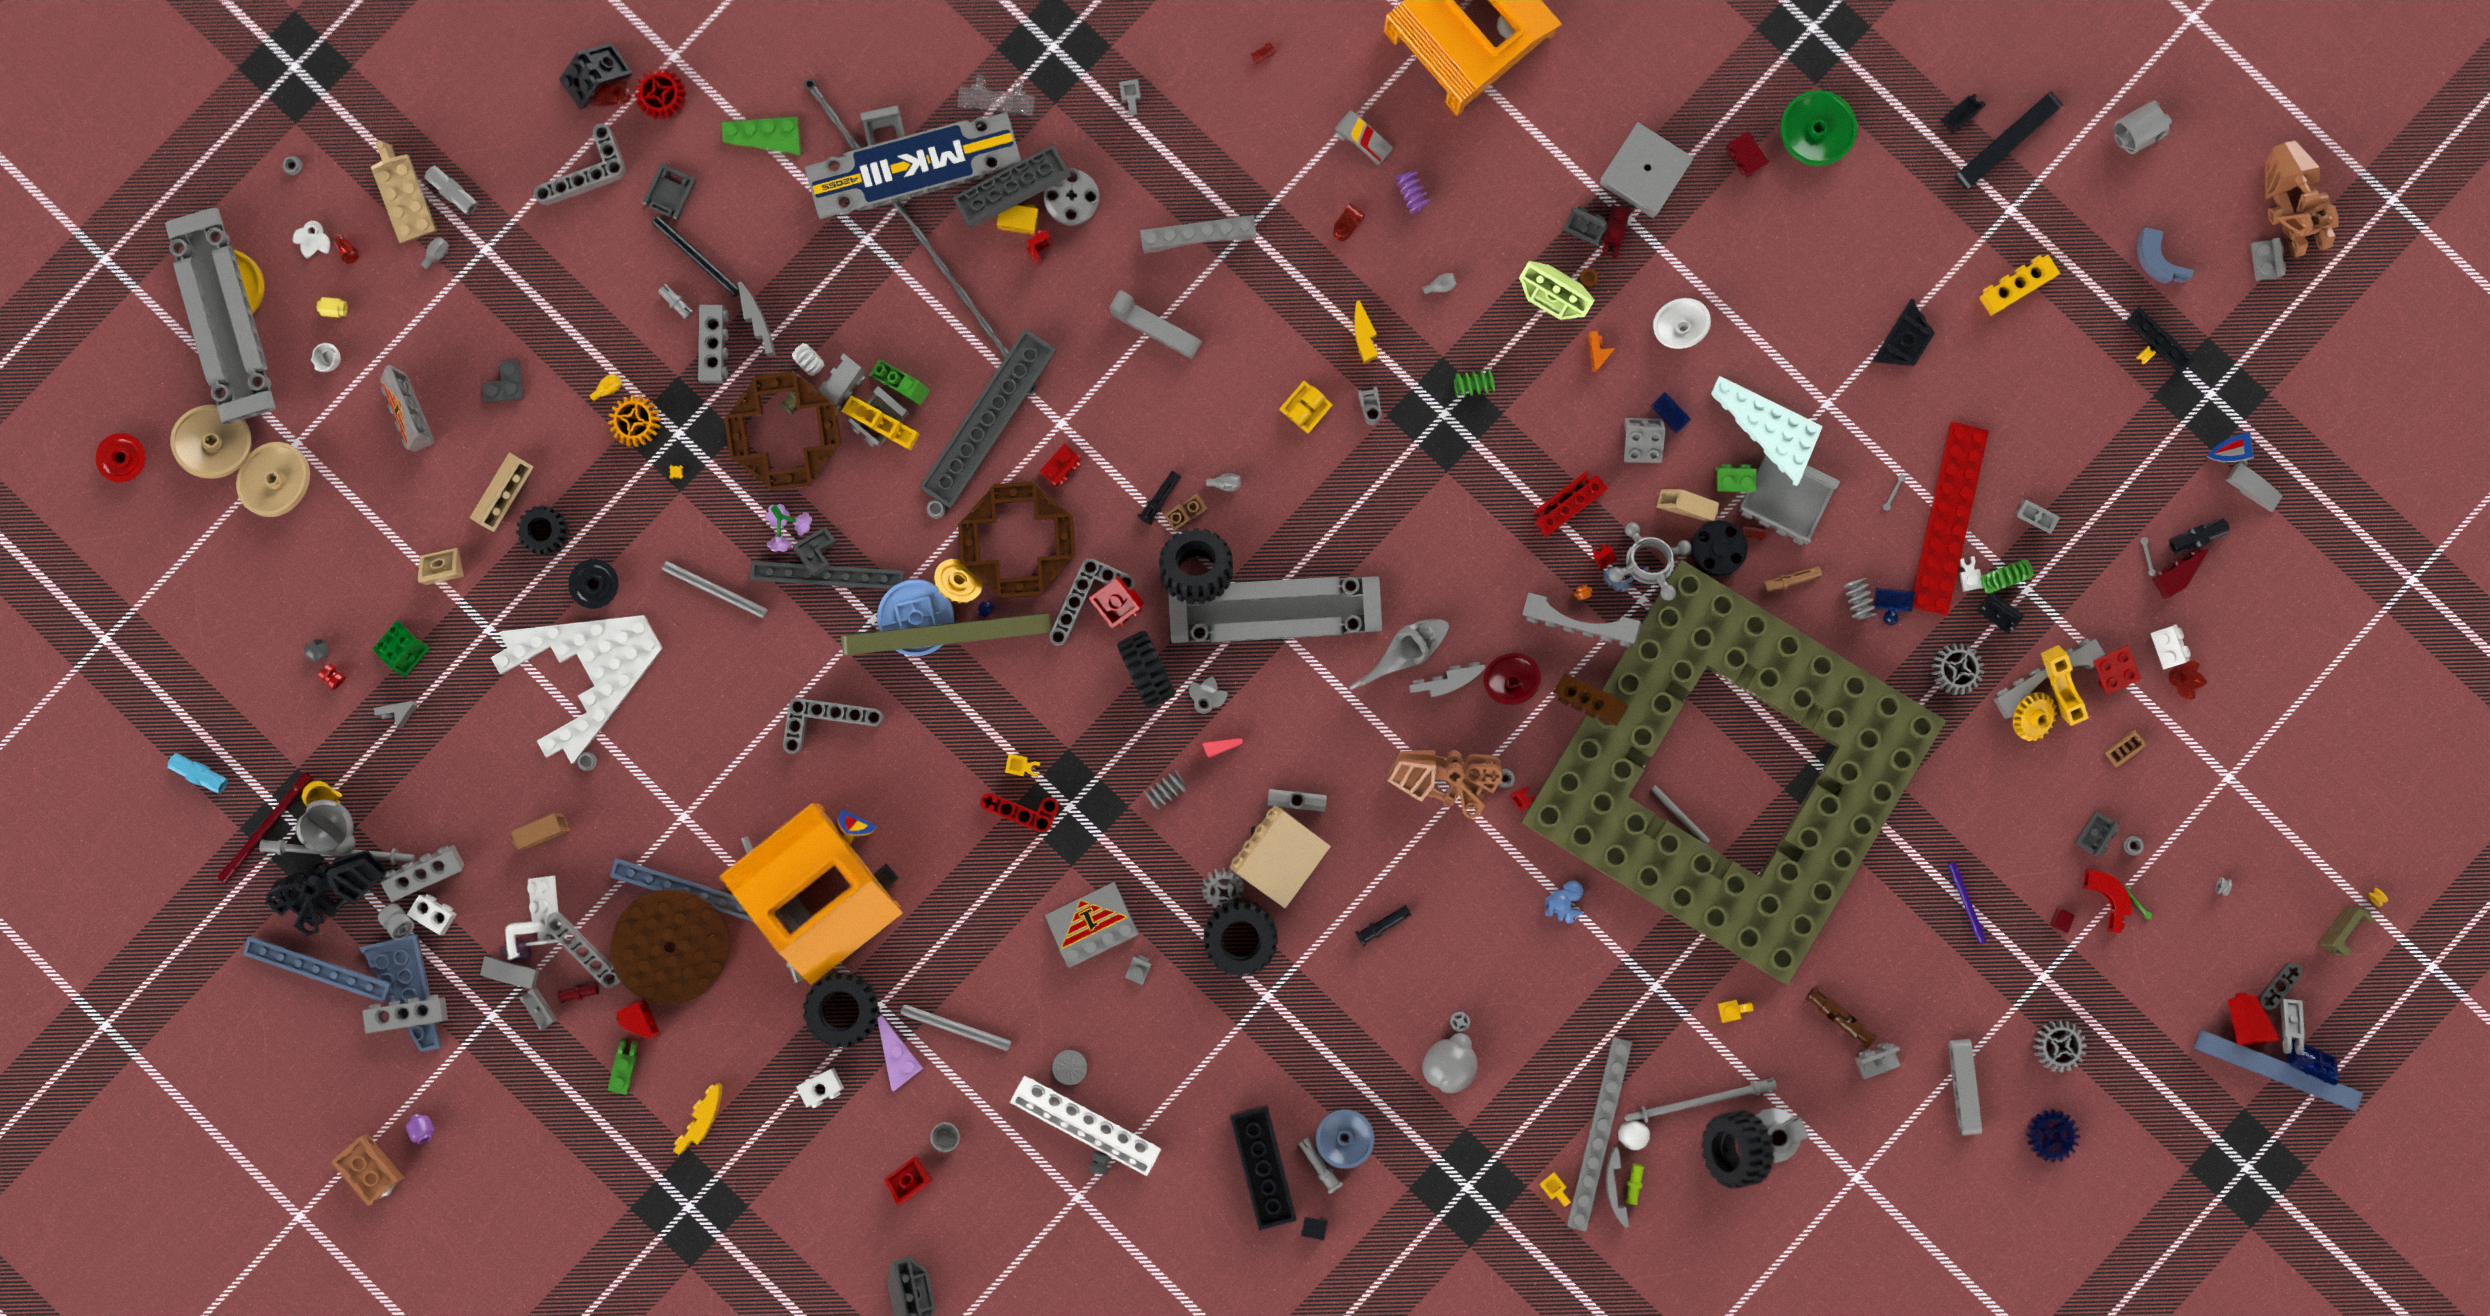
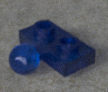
M1875 588L1873 606L1879 609H1888L1883 616L1885 624L1892 626L1899 620L1896 610L1912 612L1915 592Z

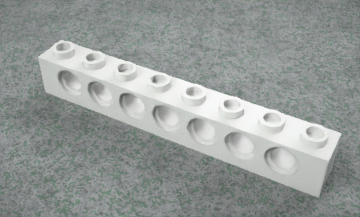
M1025 1075L1010 1101L1015 1106L1146 1176L1161 1150L1136 1134L1121 1128L1119 1125L1106 1120L1102 1116L1093 1113Z

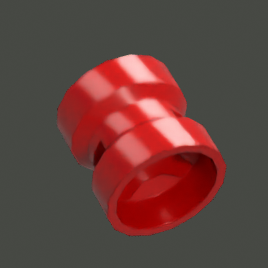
M332 663L325 666L318 674V678L321 681H325L331 690L337 689L346 679V676L342 672L339 673Z

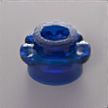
M990 600L981 602L977 608L979 611L978 616L981 615L986 618L991 613L994 605L990 603Z

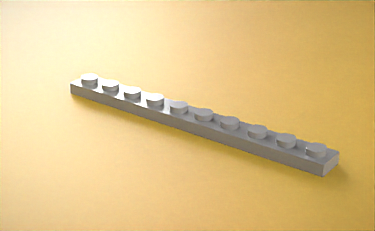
M1612 1037L1567 1227L1582 1231L1587 1230L1631 1050V1041Z

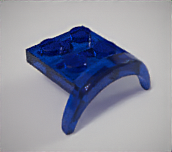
M2292 1039V1051L2287 1053L2289 1066L2301 1071L2305 1075H2311L2324 1083L2336 1086L2340 1081L2336 1057L2305 1043L2303 1054H2296V1039Z

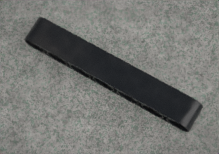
M2050 91L1960 170L1954 178L1967 191L2064 104Z

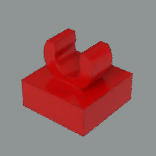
M1603 543L1601 544V551L1596 552L1595 549L1592 550L1595 562L1600 570L1617 560L1611 546L1606 547Z
M1529 786L1524 789L1520 788L1510 795L1520 811L1533 804L1531 801L1536 798L1535 795L1532 797L1527 796L1526 792L1530 789Z

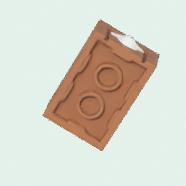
M369 1134L360 1136L331 1161L367 1206L375 1204L384 1196H388L392 1189L405 1178Z

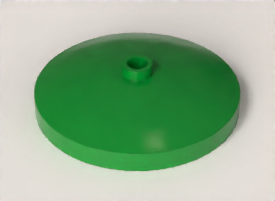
M1814 90L1797 96L1787 106L1780 121V136L1786 150L1799 162L1810 166H1827L1841 160L1852 148L1857 136V121L1852 108L1840 96L1828 91Z

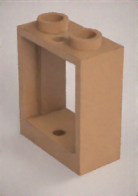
M553 813L511 831V841L514 847L518 849H530L570 832L563 813Z

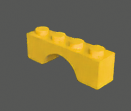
M2059 645L2042 652L2041 656L2062 718L2070 726L2088 719L2084 702L2077 693L2070 672L2073 668L2068 654Z

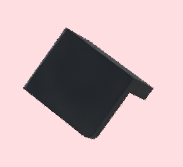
M1305 1217L1301 1236L1324 1240L1328 1223L1327 1218Z

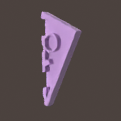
M881 1015L878 1017V1025L890 1086L894 1092L922 1070L923 1067Z

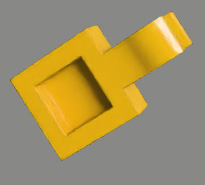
M1736 999L1717 1003L1722 1023L1741 1019L1740 1013L1754 1010L1751 1002L1738 1005Z
M1555 1172L1539 1183L1551 1200L1557 1197L1564 1207L1571 1203L1562 1192L1567 1187Z

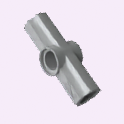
M435 165L426 171L424 178L437 188L438 192L448 201L453 202L467 215L475 211L478 202L468 195L464 188L456 181L446 176Z
M1269 789L1267 805L1325 812L1327 795ZM1294 795L1302 797L1303 802L1301 805L1295 806L1292 804L1291 799Z

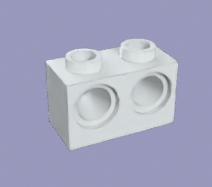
M430 894L418 895L407 916L439 935L445 934L457 915L452 912L453 908L444 903L442 905L437 903V898ZM423 903L428 905L426 913H423L421 910ZM439 913H442L445 917L443 923L438 921Z

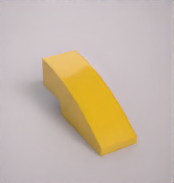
M1359 300L1355 306L1354 330L1357 347L1365 364L1378 358V352L1371 340L1376 338L1377 333Z

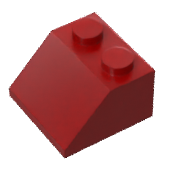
M646 1000L636 1002L616 1011L618 1015L616 1020L620 1027L623 1026L624 1030L648 1039L661 1035Z

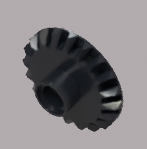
M599 559L585 560L572 570L568 582L569 592L579 605L589 609L601 608L614 600L619 587L618 576L611 565ZM597 579L599 586L596 589H592L591 583Z

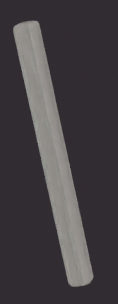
M668 561L662 567L663 571L761 618H764L768 610Z
M903 1005L901 1009V1015L1005 1051L1010 1049V1040L908 1005Z

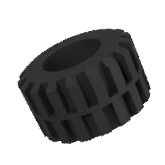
M534 506L532 510L527 509L525 511V516H520L522 520L520 523L517 522L519 530H516V534L520 536L518 538L519 542L528 551L548 556L550 553L555 554L558 549L562 550L564 548L563 543H567L568 539H566V536H569L570 531H567L569 525L565 522L566 518L561 513L549 507ZM548 520L552 525V533L547 540L539 542L534 536L535 526L540 521Z

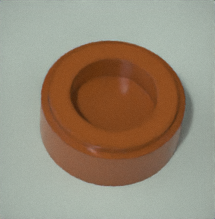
M1591 268L1582 270L1578 278L1579 283L1584 288H1592L1598 281L1597 272Z

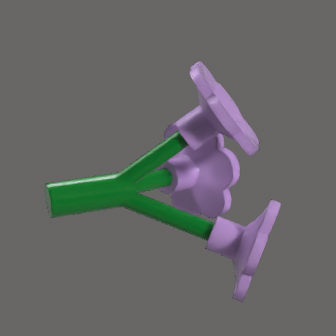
M784 505L769 506L765 518L767 521H770L772 527H777V534L775 538L767 542V547L774 552L787 551L792 545L787 538H783L781 526H785L787 520L791 521L795 525L794 529L797 531V534L802 536L810 529L812 517L809 516V513L804 512L798 517L791 518Z

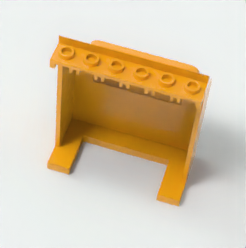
M1404 0L1386 15L1384 33L1395 45L1403 41L1448 92L1445 103L1456 116H1459L1468 103L1544 39H1550L1555 35L1556 30L1562 23L1542 0H1488L1515 31L1498 47L1493 46L1454 0Z
M816 803L810 804L719 876L777 952L810 985H813L903 913L899 908L901 906L896 900L893 901L825 814L824 807ZM835 865L851 887L793 933L789 934L774 913Z

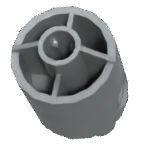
M2154 100L2117 120L2114 123V138L2119 147L2124 148L2130 154H2136L2169 134V125L2172 121L2170 116L2164 114L2160 109L2159 103Z

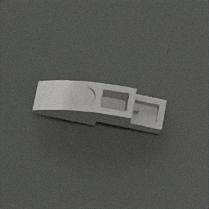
M1474 662L1469 663L1467 668H1461L1460 665L1451 666L1449 671L1445 672L1446 679H1443V676L1433 677L1431 682H1424V679L1413 681V685L1409 686L1410 694L1429 690L1430 698L1450 693L1472 681L1485 669V665Z

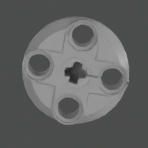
M1069 168L1070 174L1076 176L1077 180L1069 182L1066 178L1044 191V204L1054 220L1063 225L1075 226L1085 223L1095 214L1099 204V191L1096 183L1089 175L1075 168ZM1050 193H1055L1058 198L1050 200L1047 196ZM1091 194L1096 199L1093 202H1089L1085 197ZM1072 212L1076 215V218L1069 220L1066 214Z

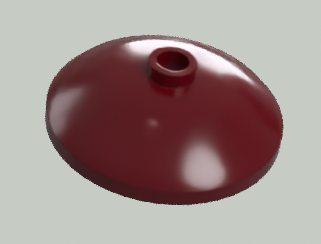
M1520 653L1504 654L1494 659L1486 668L1483 677L1484 687L1487 694L1498 703L1504 705L1521 704L1532 698L1538 691L1541 684V672L1537 663L1529 656Z

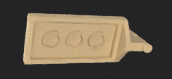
M377 141L375 145L378 148L382 161L371 166L399 243L437 231L409 155L405 154L395 157L391 144Z

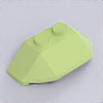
M1529 261L1519 277L1527 300L1560 320L1585 317L1595 301L1582 284L1547 264Z

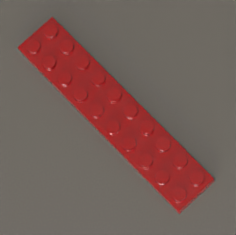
M1950 422L1910 599V608L1948 616L1989 430Z

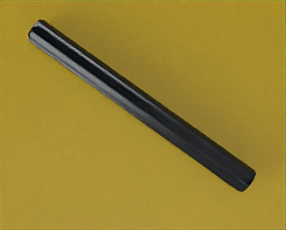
M656 216L652 220V224L732 296L735 297L739 294V287L661 217Z

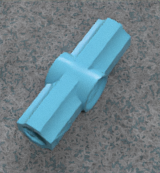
M175 753L168 761L167 768L185 776V779L199 786L202 785L215 793L220 794L228 784L227 778L211 771L210 767L200 762L192 761L181 754Z

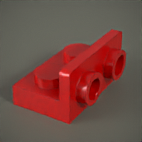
M1064 443L1039 472L1054 486L1057 487L1059 484L1062 486L1069 479L1067 475L1072 470L1075 472L1082 463L1080 461L1082 458Z

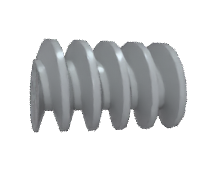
M1866 578L1844 585V589H1850L1846 596H1852L1848 603L1854 604L1850 611H1856L1852 618L1859 620L1877 615V613L1870 612L1875 606L1868 605L1873 599L1866 598L1871 593V591L1864 590L1869 586L1868 583H1862Z
M1176 769L1174 770L1175 777L1169 773V781L1162 778L1163 785L1156 782V789L1150 786V793L1145 792L1150 802L1158 810L1160 809V802L1166 805V798L1170 801L1173 800L1172 794L1177 797L1180 796L1179 789L1186 792V784Z

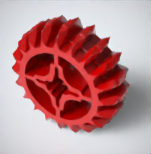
M660 68L657 69L656 73L650 70V76L643 74L644 81L638 79L641 86H635V89L639 91L634 94L638 98L636 104L641 105L639 109L642 112L645 111V115L648 117L652 114V118L656 120L659 115V118L664 120L666 115L671 119L670 113L673 112L677 115L676 109H683L680 103L686 102L685 98L682 97L687 95L686 91L683 90L685 85L681 83V78L676 77L674 72L669 74L668 69H665L663 73ZM659 81H667L673 85L670 87L668 85L661 86ZM653 84V89H652V91H650L649 93H647L648 89H649L650 86ZM659 89L662 91V100L659 97ZM674 95L672 101L668 104V99ZM659 102L662 105V107H652L648 103Z

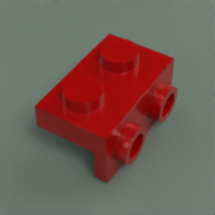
M1039 230L1035 232L1032 238L1027 240L1028 247L1026 249L1032 261L1036 260L1038 264H1041L1042 261L1038 252L1053 244L1048 231Z

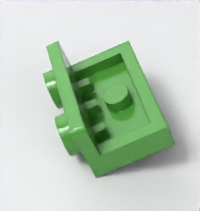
M1721 464L1720 467H1715L1717 472L1716 491L1756 492L1757 469L1751 468V464H1740V467H1732V464Z

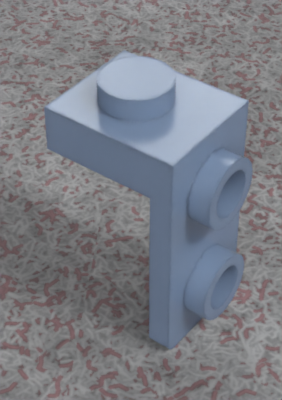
M1647 566L1642 570L1646 572L1649 570V567ZM1612 567L1603 572L1605 583L1609 587L1612 586L1615 592L1619 589L1622 592L1632 586L1630 582L1635 579L1630 577L1623 583L1621 581L1612 582L1609 579V571Z

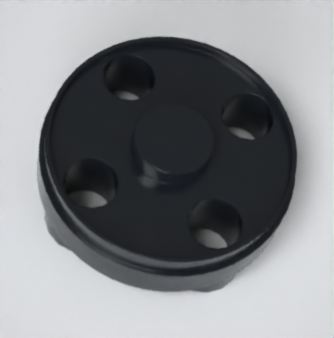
M1715 520L1706 523L1697 530L1691 542L1693 561L1703 573L1712 576H1725L1733 573L1743 564L1747 556L1748 546L1744 533L1739 527L1728 521ZM1726 528L1733 529V537H1728L1726 535ZM1700 533L1707 535V542L1699 540ZM1732 554H1736L1739 557L1738 564H1734L1731 561ZM1705 559L1712 561L1713 567L1711 569L1704 566Z

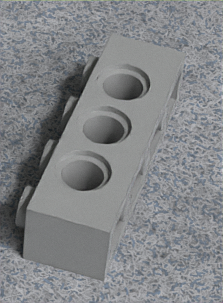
M699 305L698 381L704 384H725V378L728 377V369L725 367V359H728V349L725 348V341H728L726 322L729 320V313L723 305ZM718 321V327L711 330V323ZM713 340H718V346L711 349L710 343ZM717 359V366L711 368L709 366L710 361Z
M445 845L432 855L428 853L421 856L417 862L413 863L410 861L402 865L401 869L397 871L392 869L386 872L380 883L390 901L394 902L462 871L465 864L454 845L450 847ZM435 861H441V862H443V863H444V866H443V867L437 866V865L435 864ZM424 869L427 874L421 875L417 870ZM400 877H406L409 882H401Z
M438 994L426 996L427 1000L419 1001V997L407 999V1003L400 1004V1000L388 1002V1006L381 1007V1003L368 1005L369 1009L362 1010L365 1033L446 1021L448 1016L445 997L438 998ZM423 1005H425L428 1009V1013L426 1015H423L421 1013V1007ZM404 1008L407 1009L409 1013L407 1018H404L402 1016V1010ZM384 1011L388 1012L389 1014L388 1021H385L383 1019Z

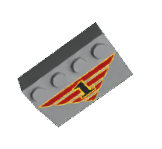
M387 365L380 379L382 383L380 389L389 400L387 405L390 412L395 415L396 428L399 432H402L404 447L416 452L435 444L408 375L391 365Z
M1115 882L1045 915L1068 968L1139 935Z

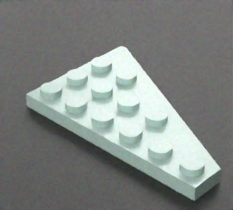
M1719 376L1711 395L1721 403L1725 410L1728 409L1736 418L1735 421L1750 435L1754 442L1757 441L1764 448L1763 452L1773 463L1777 464L1782 473L1785 472L1793 480L1792 484L1797 486L1823 426Z

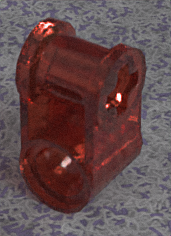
M621 84L601 85L593 97V105L600 107L625 105L631 100V93Z
M1349 203L1334 225V238L1338 241L1347 240L1366 214ZM1343 228H1345V232L1342 231L1341 233H1339V229L1342 230Z

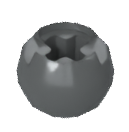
M317 639L313 643L305 644L304 654L312 662L320 661L319 658L328 657L329 646L324 640Z

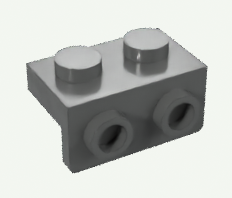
M1572 207L1571 214L1563 231L1598 247L1608 227L1607 222H1605L1606 219L1597 214L1595 216L1588 214L1589 211L1583 207Z
M2094 811L2076 839L2075 844L2093 856L2104 854L2108 848V841L2110 838H2114L2119 830L2117 828L2119 823L2110 820L2098 811Z

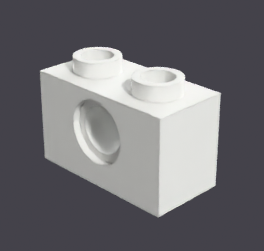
M834 1068L796 1086L806 1108L810 1105L815 1108L823 1104L822 1099L829 1096L831 1100L841 1095L840 1090L844 1089ZM818 1084L825 1086L826 1091L824 1094L817 1092Z

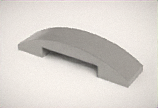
M1612 1147L1605 1172L1607 1196L1618 1220L1624 1227H1629L1627 1209L1624 1205L1618 1206L1614 1169L1621 1168L1619 1149Z

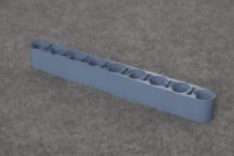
M2200 1030L2194 1045L2196 1050L2356 1112L2363 1096L2362 1092Z

